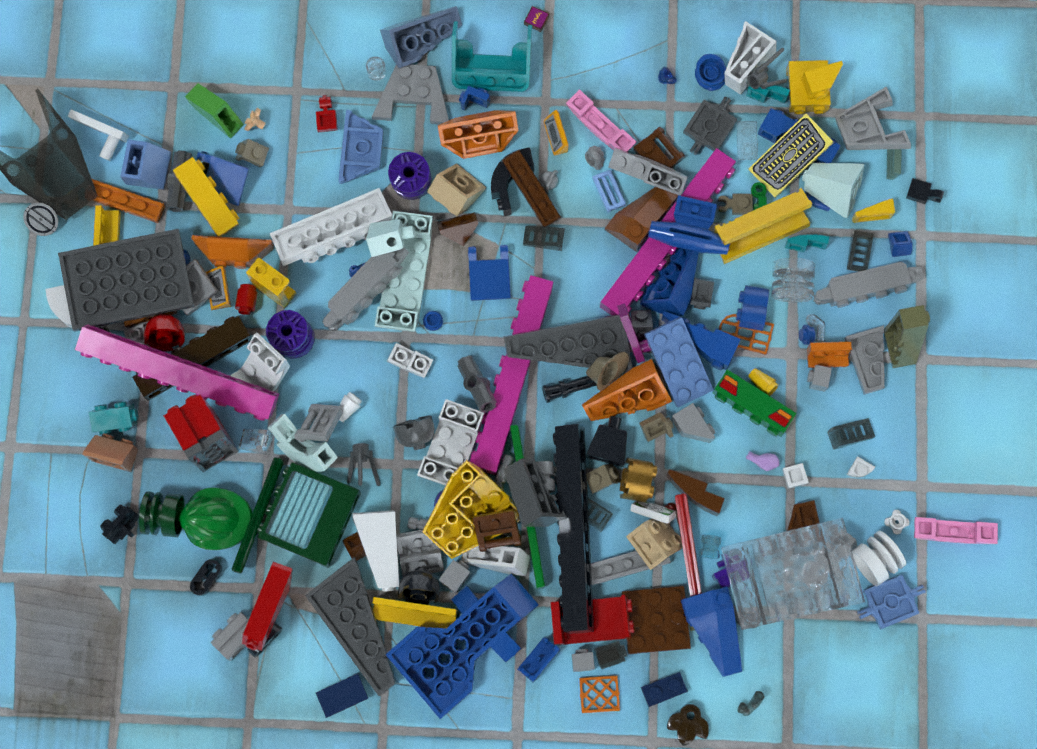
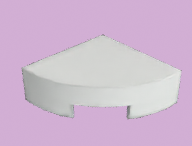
M857 456L846 475L854 478L864 477L871 473L875 466Z

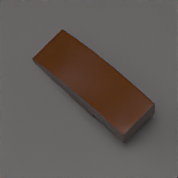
M671 469L668 470L667 478L681 494L687 495V499L710 514L719 515L725 498L707 492L708 483Z

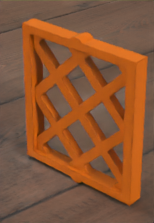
M617 676L579 678L582 713L620 711V693L618 691ZM602 679H611L607 684L602 681ZM586 680L596 681L593 683V685H590ZM612 681L616 683L615 691L608 687ZM598 682L604 686L600 693L594 688ZM583 683L590 687L586 693L582 690ZM606 689L612 693L608 699L602 695ZM591 690L598 694L593 700L587 696ZM613 696L617 697L616 706L610 702ZM599 697L605 701L601 707L595 703ZM584 698L591 702L587 708L583 704ZM607 703H608L613 709H603V708H604V707L607 705ZM592 705L598 708L597 710H588Z

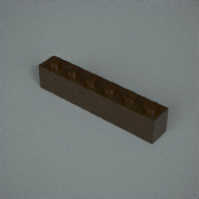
M232 316L226 319L221 326L210 328L206 332L207 334L202 337L191 339L189 344L183 348L178 347L174 349L171 355L208 367L248 344L252 337L240 317ZM137 372L132 377L147 401L174 387L170 384L169 386L157 383V379L151 377L150 379L138 376Z

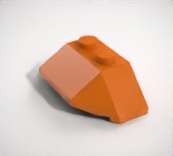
M503 110L456 117L437 125L441 146L463 159L502 152L519 131L516 112Z
M192 235L191 237L194 244L215 267L224 266L226 268L227 266H234L237 269H246V267H251L257 258H264L274 249V244L270 239Z

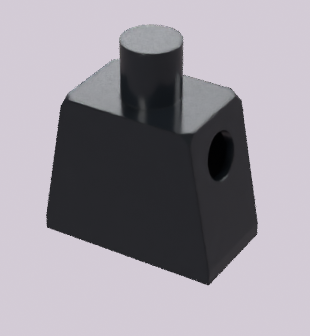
M610 416L608 426H598L588 448L586 458L624 467L627 431L620 429L621 418Z

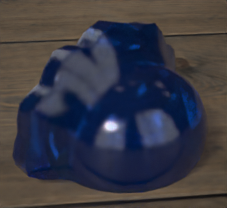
M663 67L659 71L658 80L660 83L672 85L677 82V79L667 67Z

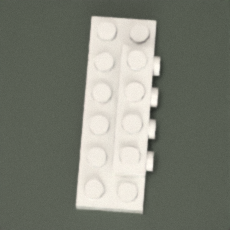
M380 188L274 231L270 233V236L283 266L300 259L304 263H314L320 256L325 254L333 255L337 252V249L344 246L350 248L355 245L356 241L366 240L370 223L392 220V213Z

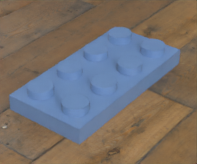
M678 317L644 334L677 408L713 391V387L682 317Z

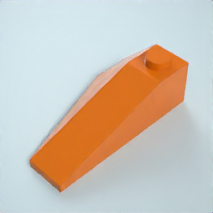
M650 359L633 367L608 385L607 388L583 403L582 407L590 421H595L626 412L629 415L643 409L647 411L655 410L672 402V399L653 360Z

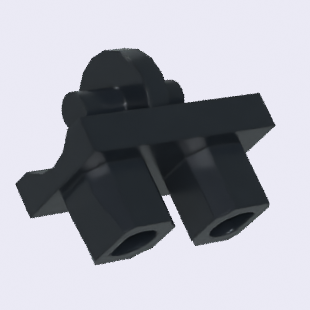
M121 504L114 510L118 517L113 522L109 519L104 520L100 525L103 530L102 535L113 544H116L119 539L123 540L126 535L132 538L134 534L131 530L136 526L135 522L139 519V515L128 506L125 507Z

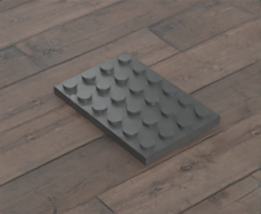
M179 229L58 253L72 330L74 332L80 331L86 325L100 327L195 307Z

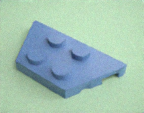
M346 110L339 184L380 170L383 129L370 124L364 118L354 115L350 110Z

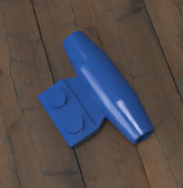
M679 195L673 215L675 222L651 221L648 237L669 246L699 253L727 255L730 245L729 243L724 246L719 235L708 230L713 225L717 204Z

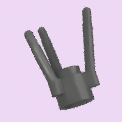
M784 48L777 51L761 67L748 76L747 80L750 87L753 89H758L759 87L766 89L767 87L787 82V79L767 82L768 74L766 73L769 70L767 66L784 51Z
M366 443L352 445L353 451L350 452L347 483L351 482L355 461L358 462V485L362 486V462H367L368 458L376 485L380 486L379 476L373 459V451L369 450V445Z

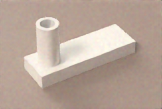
M70 110L68 117L72 120L108 135L99 155L108 161L111 160L119 140L127 142L129 135L123 131L74 110Z

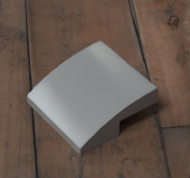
M422 530L396 534L403 576L416 568H425L431 573L444 571L440 548Z

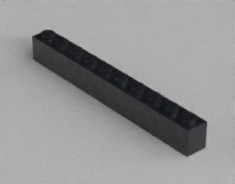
M579 424L555 426L553 442L556 445L554 463L557 466V473H555L554 479L558 489L555 497L560 513L564 511L566 515L565 518L557 522L559 526L557 542L560 546L558 563L561 567L559 585L562 587L560 606L563 608L561 627L564 629V632L569 634L594 632L585 428Z

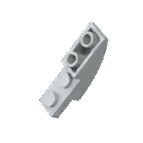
M618 148L614 149L608 168L641 179L644 183L679 196L682 195L688 176L663 164Z

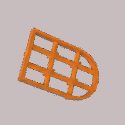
M736 314L726 316L722 320L719 330H721L723 323L736 326L735 333H726L750 341L749 347L738 345V348L764 355L767 354L774 324L765 322V325L771 326L770 332L743 328L753 331L752 336L748 338L738 335L739 329L742 328L738 327L739 321L735 323L726 321L728 318L736 317ZM755 334L769 335L768 341L763 342L754 339ZM753 343L766 345L765 352L753 349Z

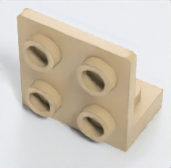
M652 518L642 523L626 536L650 570L683 548L681 537L670 526V522L666 524Z

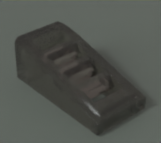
M525 226L523 246L562 251L565 228ZM530 232H534L533 241H529ZM538 233H542L541 241H537ZM546 234H550L549 242H545ZM554 235H558L557 242H553Z
M852 231L846 270L859 272L868 269L874 237L873 233ZM857 238L866 239V243L857 242ZM855 247H865V251L857 250ZM854 253L864 255V259L854 257ZM853 261L862 262L863 267L852 265Z
M869 418L834 426L827 431L834 450L875 438ZM861 425L863 426V429H864V432H865V435H864V436H863L862 431H861V428H860ZM852 428L855 429V432H856V434H857V437H855V434H854V431H853ZM844 430L847 431V434H848V437H849L848 440H847V437H846V434H845V431H844Z
M588 498V504L591 506L588 510L589 516L594 509L598 510L593 519L589 518V524L602 533L612 518L613 513ZM601 513L604 514L605 516L603 517L601 522H596Z

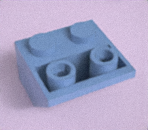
M128 139L120 175L121 179L126 185L164 190L171 152L148 142Z

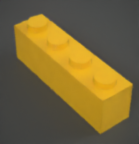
M192 157L173 169V173L217 237H222L239 225L237 220L240 218L234 209L229 210L226 205L228 201L223 193L218 194L214 187L217 185L212 177H206L203 172L205 167L199 159L195 161Z

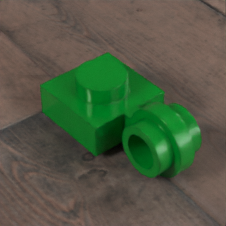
M761 182L754 183L751 187L752 196L757 198V202L753 204V210L767 205V197H765L767 188Z

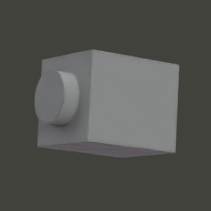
M453 560L440 577L439 582L457 594L471 575L470 571H468L469 566L461 560L458 563Z

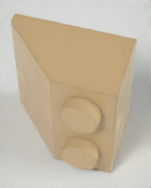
M456 163L436 175L427 193L434 200L445 206L450 213L458 216L468 210L485 191L486 187Z

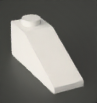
M479 546L463 553L461 561L468 565L505 574L526 576L530 556L521 548L501 546L480 552Z

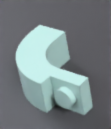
M281 414L268 427L278 440L276 445L300 466L312 471L321 472L325 471L338 458L326 442L315 443L310 440H305L304 442L296 440L294 435L297 429L285 414Z

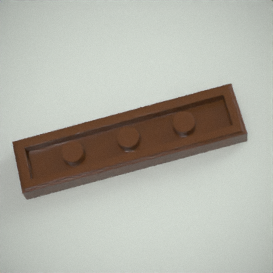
M520 150L501 160L543 228L561 217Z

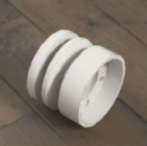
M880 530L874 534V537L867 539L869 547L862 543L850 552L851 558L859 571L876 587L889 578L888 571L895 574L898 572V568L902 569L906 566V560L898 546L888 535Z

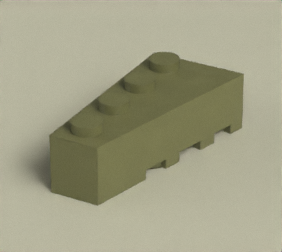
M924 305L898 310L884 328V336L892 368L917 363L929 326L928 323H930V316L928 311H925Z

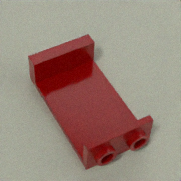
M626 595L593 599L594 632L569 634L564 632V629L561 627L563 608H561L559 601L550 602L555 645L632 638L631 633L635 632L633 620L630 621L629 612H632V601Z

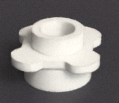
M894 510L892 515L884 521L885 525L889 526L896 535L900 534L902 529L910 523L909 519L901 514L899 510Z

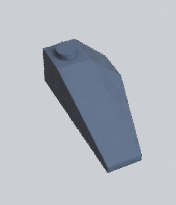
M457 6L383 28L380 32L385 49L398 68L419 61L425 53L431 51L441 40L446 39L452 34L454 21L458 22V28L462 23Z

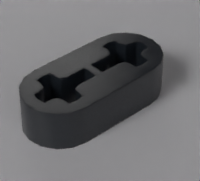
M209 559L201 566L190 583V590L193 594L204 596L209 592L222 573L221 564L214 559ZM214 564H216V573L211 572L209 576L206 577V575L209 573V569L207 567L209 565L213 566ZM205 578L206 580L203 583L204 590L199 589L196 591L197 587L195 584L197 582L201 583Z
M275 621L262 651L249 648L247 651L256 658L282 632L283 628Z

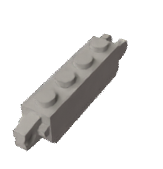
M404 247L400 250L371 257L328 301V308L331 311L322 321L324 326L334 332L344 323L349 325L358 318L359 313L364 308L369 307L373 299L386 289L387 284L400 274L403 268L400 264L408 255V250Z
M897 262L831 278L826 288L816 292L813 301L818 305L830 303L831 307L837 306V308L848 306L850 302L863 303L868 301V298L875 296L876 299L883 298L891 292H895V294L904 293L911 284L922 280L924 275L921 266L907 268L905 263Z

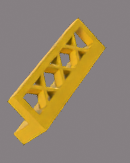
M95 205L93 246L119 241L121 215L119 210H104L101 205Z
M373 597V612L378 621L446 629L456 621V609Z

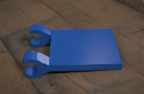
M205 151L198 152L197 160L210 163L206 177H212L217 185L214 188L218 194L222 192L228 203L239 206L249 168L213 156Z
M500 246L501 259L477 261L476 247H468L471 301L511 299L508 246Z

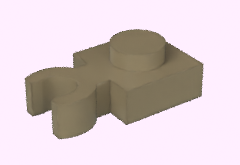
M732 194V199H729L727 196H719L718 198L719 202H725L726 204L724 207L719 206V212H726L728 209H732V215H744L753 211L752 194Z

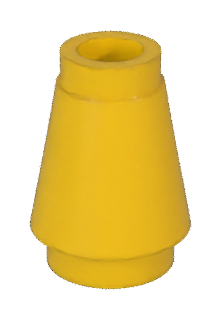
M754 368L748 375V378L751 379L754 385L769 396L779 386L776 383V379L757 368Z

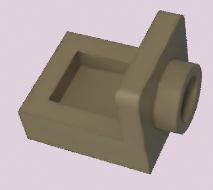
M246 139L237 145L235 159L238 161L243 159L258 167H262L269 148Z
M661 412L639 423L643 435L648 442L665 433L670 438L674 436L671 430L674 428L672 421L669 417L665 418Z
M613 464L602 465L587 473V482L592 494L613 484H618L621 481L619 471Z

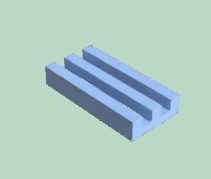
M611 169L592 176L607 213L626 206ZM607 175L618 197L619 203H616L614 196L610 190V187L606 181L605 176ZM600 178L612 203L611 206L609 205L607 198L604 194V191L598 180Z

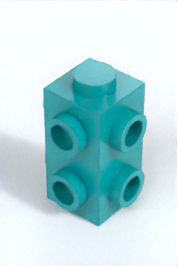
M126 401L114 403L113 407H107V404L94 406V410L88 412L92 432H99V435L111 433L113 429H119V432L129 431L132 426L137 424L139 419L138 411L134 409V404H127Z

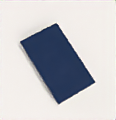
M358 674L316 692L326 718L369 699Z

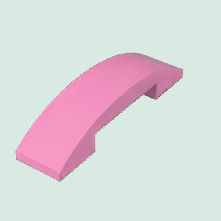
M579 89L566 102L568 108L597 138L612 150L618 148L628 152L637 141L625 130H620L593 105L594 102Z
M915 517L914 538L949 543L998 544V523L958 522Z

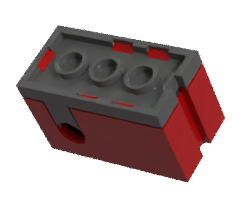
M201 394L188 397L185 400L186 404L181 407L178 405L173 406L167 410V414L163 415L187 458L202 472L239 452L218 415Z

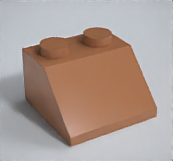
M103 434L102 437L95 435L84 449L82 455L92 462L131 472L138 448L130 440L122 439L120 442L114 440V437L111 435Z

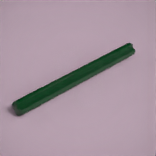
M274 457L232 566V571L241 574L245 567L259 525L262 522L284 464V460Z

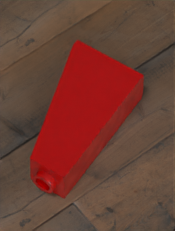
M276 562L272 563L243 632L242 644L247 648L262 651L291 588L292 568Z

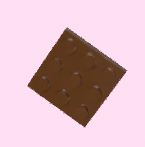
M684 586L622 591V595L628 596V599L632 601V612H629L630 621L633 620L635 630L634 633H631L632 638L626 639L628 655L691 649L689 626L681 600L685 599Z

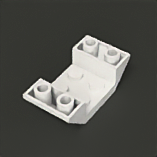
M255 333L247 346V349L251 351L242 368L230 376L275 392L290 365L258 333Z
M445 399L439 415L437 429L428 453L422 460L417 476L446 486L451 474L466 459L469 461L484 413Z

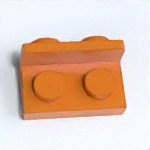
M851 342L810 343L807 347L808 368H814L815 365L829 368L848 367V354L852 350Z

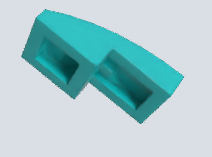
M749 85L746 96L764 103L766 97L785 104L790 89L776 85L766 89L761 87L753 89Z
M815 234L794 236L788 238L785 248L803 253L807 246L825 250L830 237Z

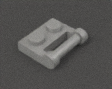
M311 404L304 423L296 431L294 437L300 442L305 440L328 442L343 410L341 406Z

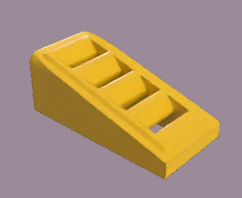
M893 198L855 212L852 222L891 219L895 213Z

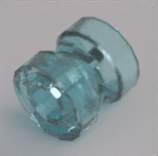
M701 535L703 548L700 549L699 556L719 559L720 551L718 548L721 545L722 538L714 535Z

